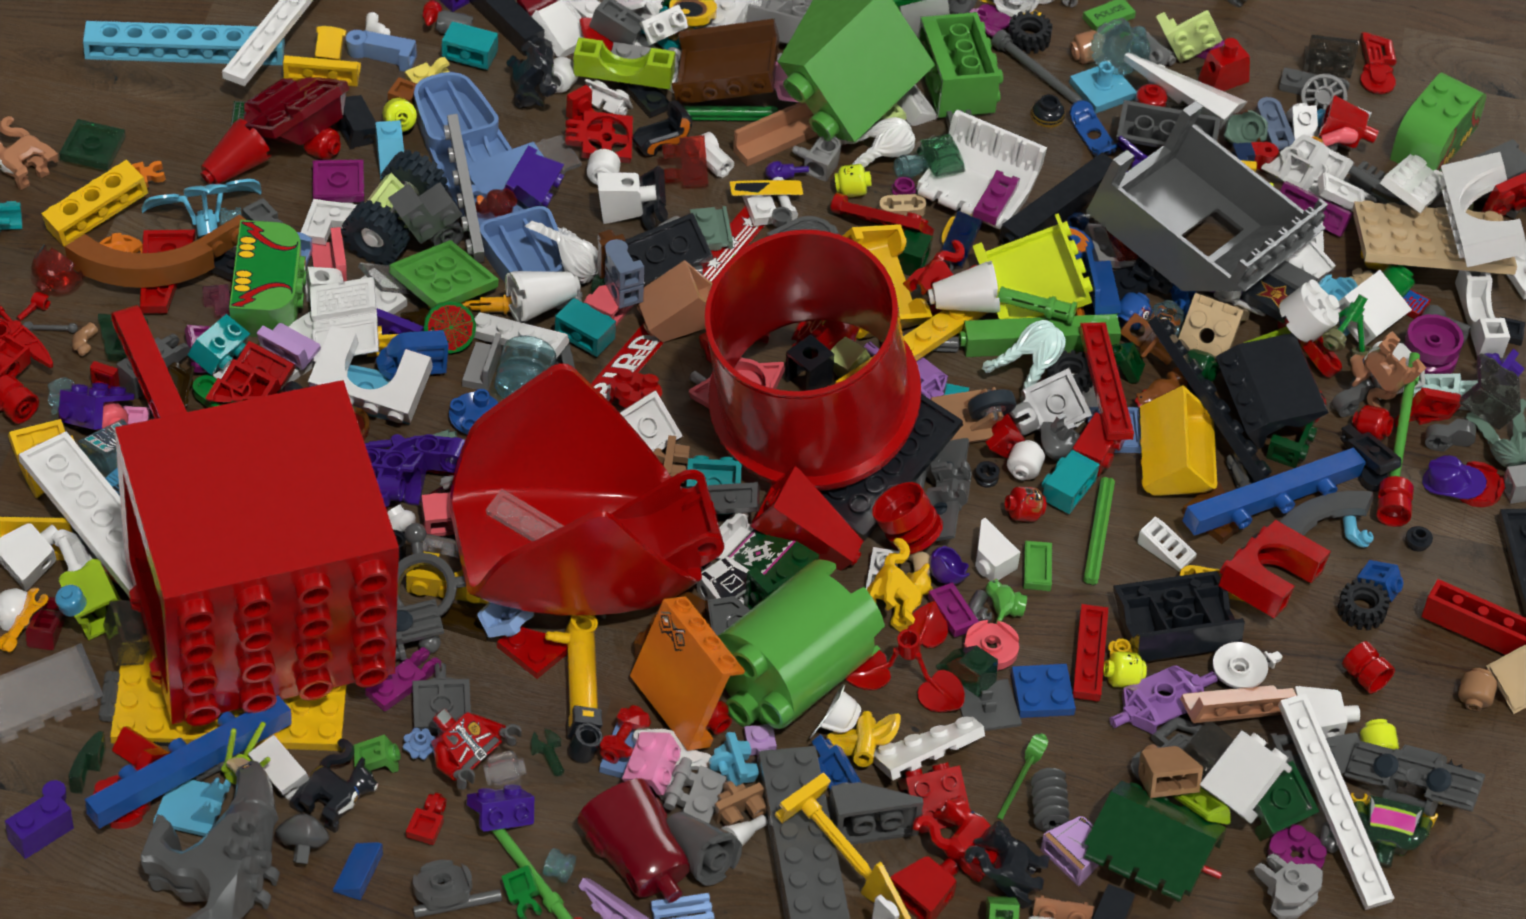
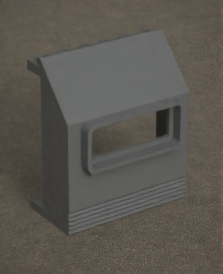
M1194 101L1182 110L1164 146L1128 172L1127 170L1134 158L1131 152L1126 150L1112 160L1086 212L1182 291H1247L1325 229L1321 222L1326 216L1323 213L1328 204L1320 198L1314 208L1308 207L1305 211L1195 125L1204 106ZM1211 216L1236 236L1208 257L1183 236L1207 217Z

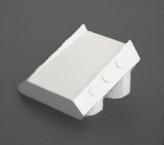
M569 0L557 1L539 11L535 10L532 18L545 29L544 38L552 42L554 56L566 57L574 53L578 37L583 38L579 19L582 17Z

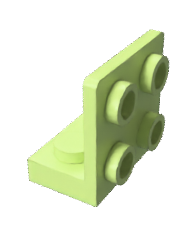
M1208 10L1178 26L1173 18L1170 20L1167 18L1165 12L1156 16L1180 63L1191 59L1222 41Z

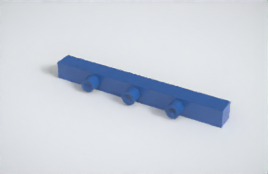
M1351 448L1187 506L1182 521L1194 536L1231 522H1235L1240 529H1244L1252 522L1251 515L1276 506L1285 514L1294 508L1295 502L1293 500L1318 491L1324 496L1337 492V484L1361 476L1366 462L1355 448Z
M277 695L275 705L263 712H246L237 718L229 711L223 713L217 721L220 727L188 744L182 738L174 739L168 747L171 753L137 771L133 765L124 766L118 774L121 779L120 781L85 799L87 815L100 829L225 761L232 728H235L237 731L232 755L234 756L246 749L261 722H265L266 726L257 743L291 725V709Z

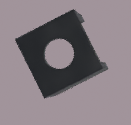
M810 334L786 352L784 380L789 382L806 370V391L829 386L833 378L835 354ZM812 350H815L818 356L812 359Z

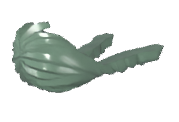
M1517 399L1515 401V408L1512 414L1514 435L1510 441L1508 439H1500L1491 425L1480 418L1475 411L1467 413L1466 419L1473 422L1479 432L1483 433V437L1490 444V451L1495 460L1505 467L1526 464V423L1523 414L1526 409V401L1524 399Z

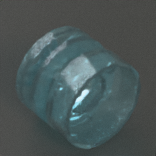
M515 336L507 340L502 348L500 365L495 377V388L498 394L505 399L534 377L555 365L556 353L553 347L546 341L534 336Z

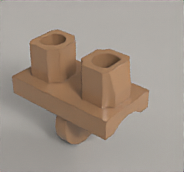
M668 435L666 454L662 453L660 448H656L653 451L671 477L687 470V466L676 465L673 462L688 464L690 446L676 444V436Z
M730 780L724 782V792L717 795L719 801L715 803L716 813L713 814V819L716 824L723 822L726 826L742 823L744 818L741 812L745 810L749 812L753 819L760 815H765L767 806L762 798L764 788L759 782L745 788L743 783L735 786Z

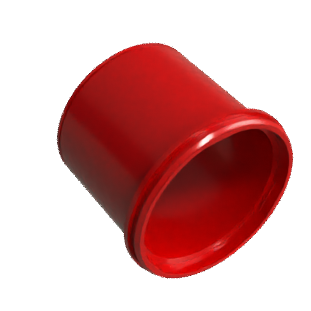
M804 229L776 233L762 238L742 249L726 263L711 286L705 307V328L713 367L708 393L709 410L714 430L723 447L735 461H739L745 470L770 484L776 482L794 466L802 471L818 491H827L854 484L880 470L900 451L911 434L918 418L922 394L918 365L910 347L903 339L897 295L886 268L874 254L852 239L828 231ZM828 320L851 324L868 331L883 343L876 355L857 373L839 383L815 390L785 391L769 388L751 381L734 369L744 352L760 338L781 327L804 321Z

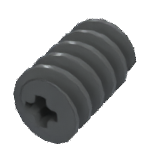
M1041 769L1031 777L1034 824L1039 830L1048 832L1070 821L1069 802L1067 800L1068 792L1066 790L1067 782L1064 780L1066 774L1060 769Z

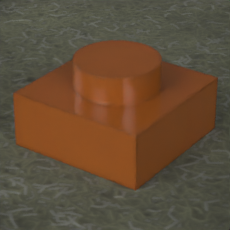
M398 77L388 91V100L403 98L413 104L414 89L417 83Z

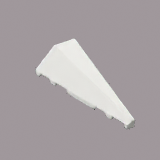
M1126 53L1123 61L1151 83L1163 88L1167 95L1178 104L1184 101L1190 105L1197 101L1204 106L1200 114L1220 117L1219 129L1225 125L1233 113H1238L1247 103L1243 99L1131 53Z

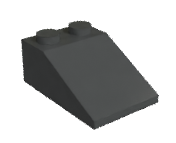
M861 782L840 783L831 786L828 811L832 823L849 843L853 845L918 835L919 831L913 829V822L915 818L922 815L924 802L921 797Z

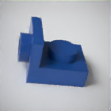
M1369 560L1357 576L1358 583H1360L1362 578L1366 579V583H1370V580L1375 581L1374 586L1381 584L1383 586L1382 590H1387V597H1390L1391 602L1403 588V578L1396 564Z

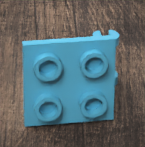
M215 778L211 784L190 779L164 794L156 816L157 814L163 815L170 821L174 830L205 836L215 824L222 810V804L231 787V783L225 780L224 784H221L219 778Z

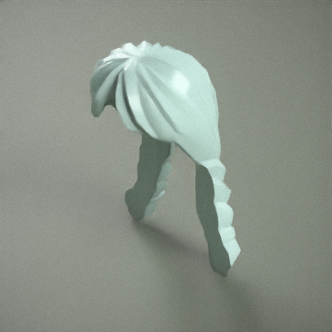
M1036 321L1021 333L1017 343L1007 349L1004 354H1001L992 361H985L982 369L985 370V373H990L995 368L1006 366L1010 362L1015 361L1022 354H1032L1033 365L1024 382L1023 389L1036 384L1045 369L1057 362L1064 351L1066 339L1063 332L1050 321ZM1023 395L1020 398L1021 402L1024 401Z

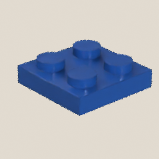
M1067 664L1012 666L1011 677L1020 718L1069 716L1075 714L1076 708Z

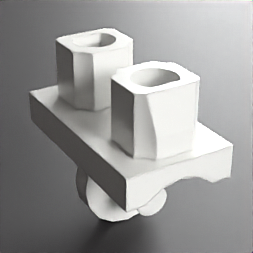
M679 5L639 22L646 34L649 45L688 27L686 17Z

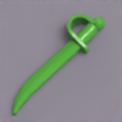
M1035 734L1032 737L1025 751L1026 763L997 818L1003 819L1031 764L1034 765L1041 759L1048 745V739L1045 734Z

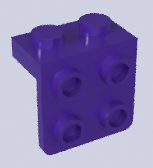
M92 383V387L83 384H73L71 389L60 390L59 419L64 423L76 426L102 429L103 402L134 400L135 394L126 392L125 387L108 388L107 383Z

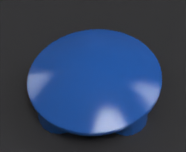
M477 389L475 392L465 393L450 402V421L457 430L468 435L473 424L484 413L498 404V401L490 396L489 392L485 389Z

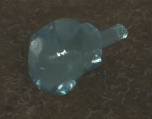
M62 377L48 384V389L50 390L48 403L52 406V414L58 413L60 390L71 389V385L75 384L73 380Z

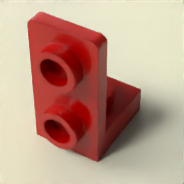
M584 85L567 94L566 116L569 119L582 120L584 110L596 112L592 108V89L589 86ZM593 121L588 126V130L599 132L602 130V122ZM608 134L602 135V138H603L604 140H606V139H608L609 137H611V136L608 135Z
M1008 413L991 428L993 436L986 441V444L990 450L1008 458L1012 447L1018 442L1025 441Z
M128 726L122 727L112 748L114 753L135 765L137 771L170 754Z

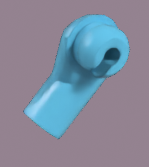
M1354 515L1343 517L1346 539L1360 548L1368 547L1373 541V534L1367 530L1359 531Z

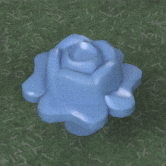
M414 728L411 733L404 736L406 743L403 745V749L409 752L412 759L420 757L422 760H425L429 754L434 753L431 741L435 737L426 728L422 731L419 728Z

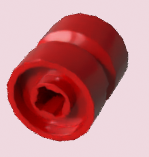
M13 375L1 376L0 411H4L5 415L14 423L26 422L38 409L39 398L27 387H24Z
M1390 476L1380 482L1376 515L1381 523L1387 526L1398 527L1407 524L1411 520L1414 486L1408 479Z
M1364 641L1351 649L1344 658L1342 665L1350 675L1355 678L1359 677L1358 683L1368 693L1372 694L1382 689L1392 679L1395 668L1384 657H1379L1380 654L1368 641Z

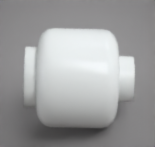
M558 57L553 60L554 77L551 85H557L556 93H563L577 82L579 76L574 75V62L567 57Z
M596 150L588 159L587 176L596 185H598L597 173H619L620 159L611 150Z
M1034 441L1018 442L1012 447L1007 460V468L1019 480L1034 479L1041 471L1045 454Z

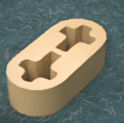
M918 194L887 195L880 199L879 209L905 216L907 212H911L923 217L926 209V200Z

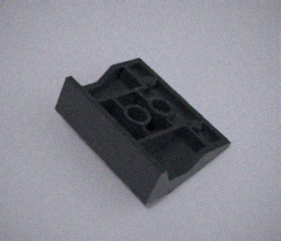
M1293 333L1238 344L1215 356L1245 431L1258 449L1264 447L1267 435L1284 426L1303 427L1329 413L1299 341Z
M1210 571L1113 585V592L1126 639L1130 642L1133 653H1137L1144 661L1217 651L1225 644L1242 642L1245 621L1243 618L1235 619L1230 610L1228 591L1218 586L1221 580L1218 572Z

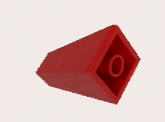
M796 466L771 485L759 508V512L756 513L750 525L753 529L766 535L798 541L819 554V560L835 563L836 569L840 571L848 565L853 566L861 556L859 549L863 540Z

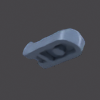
M1272 97L1260 99L1257 104L1256 113L1263 116L1268 123L1267 142L1275 144L1279 150L1291 146L1295 138L1281 103Z

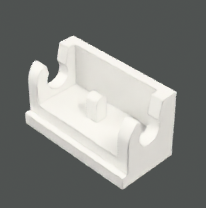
M274 735L248 753L253 761H258L259 763L266 757H270L271 760L264 767V770L282 795L285 794L287 800H290L297 789L309 780L307 772Z

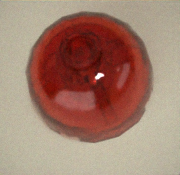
M43 245L32 260L31 271L33 277L37 280L35 286L45 294H48L50 291L55 294H66L72 291L85 276L81 270L77 274L73 270L75 264L51 247L47 251V245Z

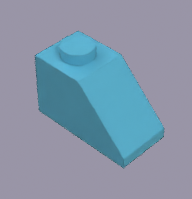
M401 120L375 122L380 178H382L381 173L392 158L400 151L404 153Z

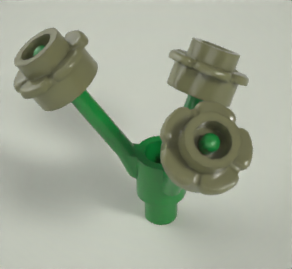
M1359 294L1355 302L1352 301L1349 306L1338 313L1339 319L1344 316L1346 319L1341 326L1338 321L1334 327L1322 334L1325 348L1332 352L1344 349V343L1347 341V338L1343 332L1349 323L1354 321L1357 322L1359 346L1352 349L1350 359L1355 354L1367 355L1371 351L1372 347L1365 346L1363 312L1365 310L1364 305L1368 300L1367 297Z

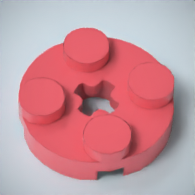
M983 620L973 624L968 629L963 650L967 658L974 665L983 668L986 673L993 674L998 670L1011 666L1016 661L1019 652V637L1017 632L1004 622L997 621V624L988 623V620ZM986 643H996L997 647L989 648Z

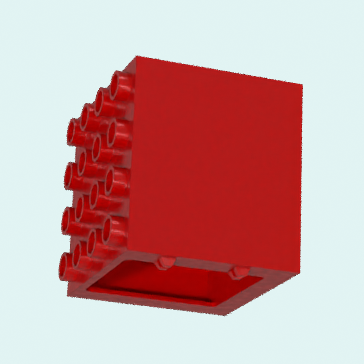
M344 380L115 427L124 553L133 588L129 591L130 605L133 610L141 613L154 659L149 664L151 680L161 685L172 724L186 721L192 726H202L216 720L220 713L243 708L246 712L258 713L268 710L275 705L277 695L281 699L300 695L304 700H316L329 694L334 687L356 683L360 687H372L385 681L388 675L395 674L399 546Z

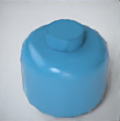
M66 585L60 588L55 596V602L65 616L72 617L77 615L86 606V598L82 590L76 585Z

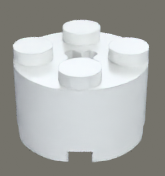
M1310 280L1281 301L1279 309L1281 316L1284 317L1286 315L1289 321L1286 326L1297 338L1305 342L1309 340L1313 342L1338 323L1339 314L1337 308L1340 304L1335 296L1328 295L1315 280Z

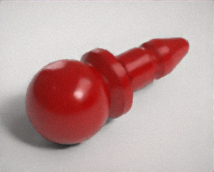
M429 1L423 7V18L426 26L436 22L439 11H442V6L437 1Z

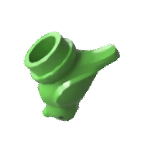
M996 578L989 581L986 585V593L992 599L993 607L998 615L996 624L997 621L1002 622L1004 617L1009 614L1012 617H1022L1026 608L1027 596L1021 595V592L1014 593L1010 586L1002 585Z

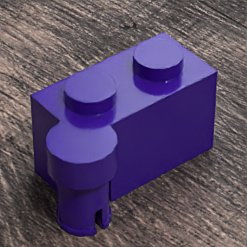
M53 780L47 782L42 788V798L5 820L8 841L24 859L74 829L71 808L65 803L67 798L66 787L61 781Z

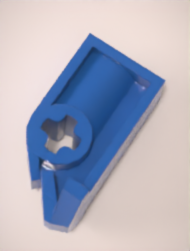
M443 330L404 332L396 335L380 351L376 358L380 373L389 380H392L406 349L431 357L433 368L430 374L446 373L449 345Z

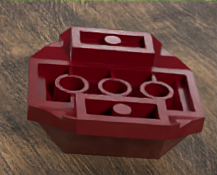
M320 77L302 78L299 80H293L292 78L281 79L244 103V120L248 122L244 126L249 130L254 128L261 137L270 141L303 145L343 118L346 92L350 88L347 81Z

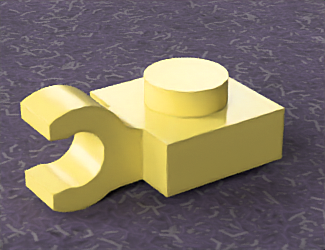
M441 57L431 67L426 62L406 70L405 78L418 84L426 77L450 72L447 69L450 63L445 57Z

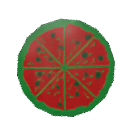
M439 302L425 316L424 331L443 330L449 345L448 353L459 352L469 346L475 337V318L468 307L460 302Z

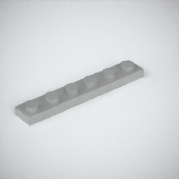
M458 114L447 115V125H443L445 140H450L451 148H448L450 163H455L456 170L452 171L454 186L459 185L460 193L456 194L459 209L463 208L465 216L461 217L463 232L468 231L469 239L465 240L467 254H472L473 259L478 263L484 262V248Z

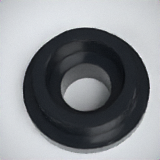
M1414 526L1407 531L1406 541L1412 550L1421 552L1431 546L1433 535L1424 527Z

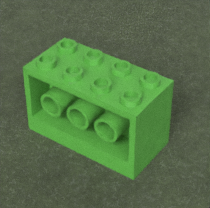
M978 13L921 17L918 39L935 64L924 75L938 118L946 117L947 111H952V114H954L956 110H962L964 113L966 110H971L972 115L995 113L996 104L1000 102L999 84L1003 83V73L997 67L996 54L991 51L990 38L985 35V24L980 21Z

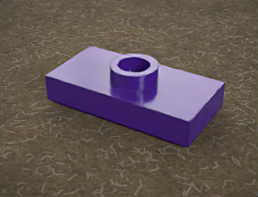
M377 308V325L381 326L382 335L423 331V326Z

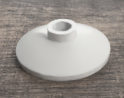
M1232 642L1223 645L1216 651L1213 658V669L1216 676L1230 687L1237 689L1254 688L1265 680L1268 673V662L1264 654L1256 647L1243 642Z

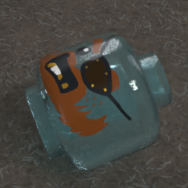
M1171 300L1155 304L1149 321L1155 316L1163 320L1168 319L1177 330L1175 335H1179L1184 320V311L1176 302Z

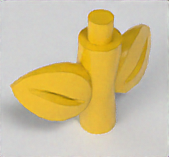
M864 711L856 722L857 729H851L844 733L831 732L826 735V739H830L833 746H840L846 756L854 755L853 760L856 765L860 767L870 766L873 763L876 745L884 746L888 744L897 734L901 720L899 713L888 715L876 723L872 713Z

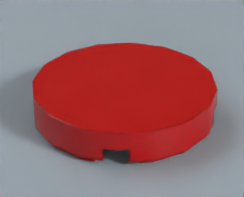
M1467 462V466L1474 467L1484 474L1486 488L1482 494L1475 498L1460 500L1470 506L1481 508L1497 503L1505 489V481L1502 476L1500 477L1497 474L1498 470L1484 462Z

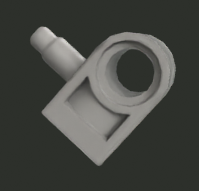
M821 136L817 139L811 150L794 146L792 152L805 159L804 166H809V172H804L805 174L826 182L838 166L841 143L836 137L826 141Z

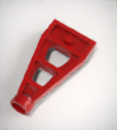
M836 193L831 202V212L840 215L846 214L881 225L901 224L903 231L909 228L933 236L935 230L928 225L927 220L922 219V216L915 213L907 212L905 216L849 203L848 196Z

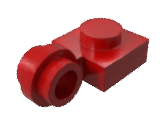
M437 792L434 795L429 794L425 802V810L416 808L407 827L406 837L434 845L444 823V816L442 814L446 808L447 798H444L442 794Z

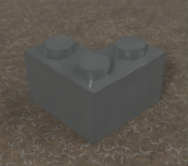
M440 182L420 196L417 195L410 184H407L388 197L420 244L432 238L440 230L452 224L463 215Z

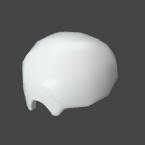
M13 588L0 593V627L3 630L9 631L14 624L16 616L24 608L28 592Z

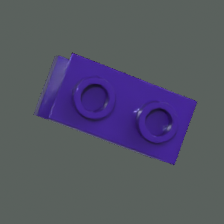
M528 145L506 182L502 195L510 200L514 196L529 208L534 206L547 208L553 197V194L550 193L553 187L558 189L565 176L561 173L564 164L537 155V149Z

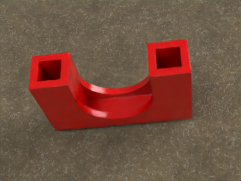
M1275 520L1268 527L1264 526L1256 538L1252 537L1243 550L1240 548L1231 561H1225L1220 569L1219 574L1222 577L1218 586L1275 618L1287 607L1295 586L1268 571L1262 564L1280 566L1312 583L1323 572L1331 551Z

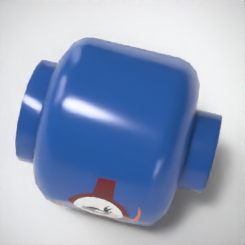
M1129 292L1120 300L1121 313H1117L1121 328L1133 313H1137L1148 320L1151 316L1152 308L1149 304L1150 300L1146 295ZM1134 323L1131 325L1130 330H1138L1143 325Z

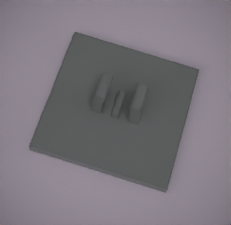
M1008 679L962 685L965 692L964 705L960 708L962 717L975 718L984 726V731L1022 725Z

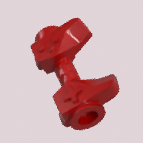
M631 705L628 709L621 708L617 715L620 726L619 731L616 735H606L602 739L600 753L606 761L617 763L620 757H630L634 748L625 743L631 731L639 728L650 727L651 720L649 714L644 712L639 706Z

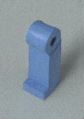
M353 30L346 35L347 53L353 58L365 57L399 65L400 71L403 72L411 69L417 58L416 40L365 30Z

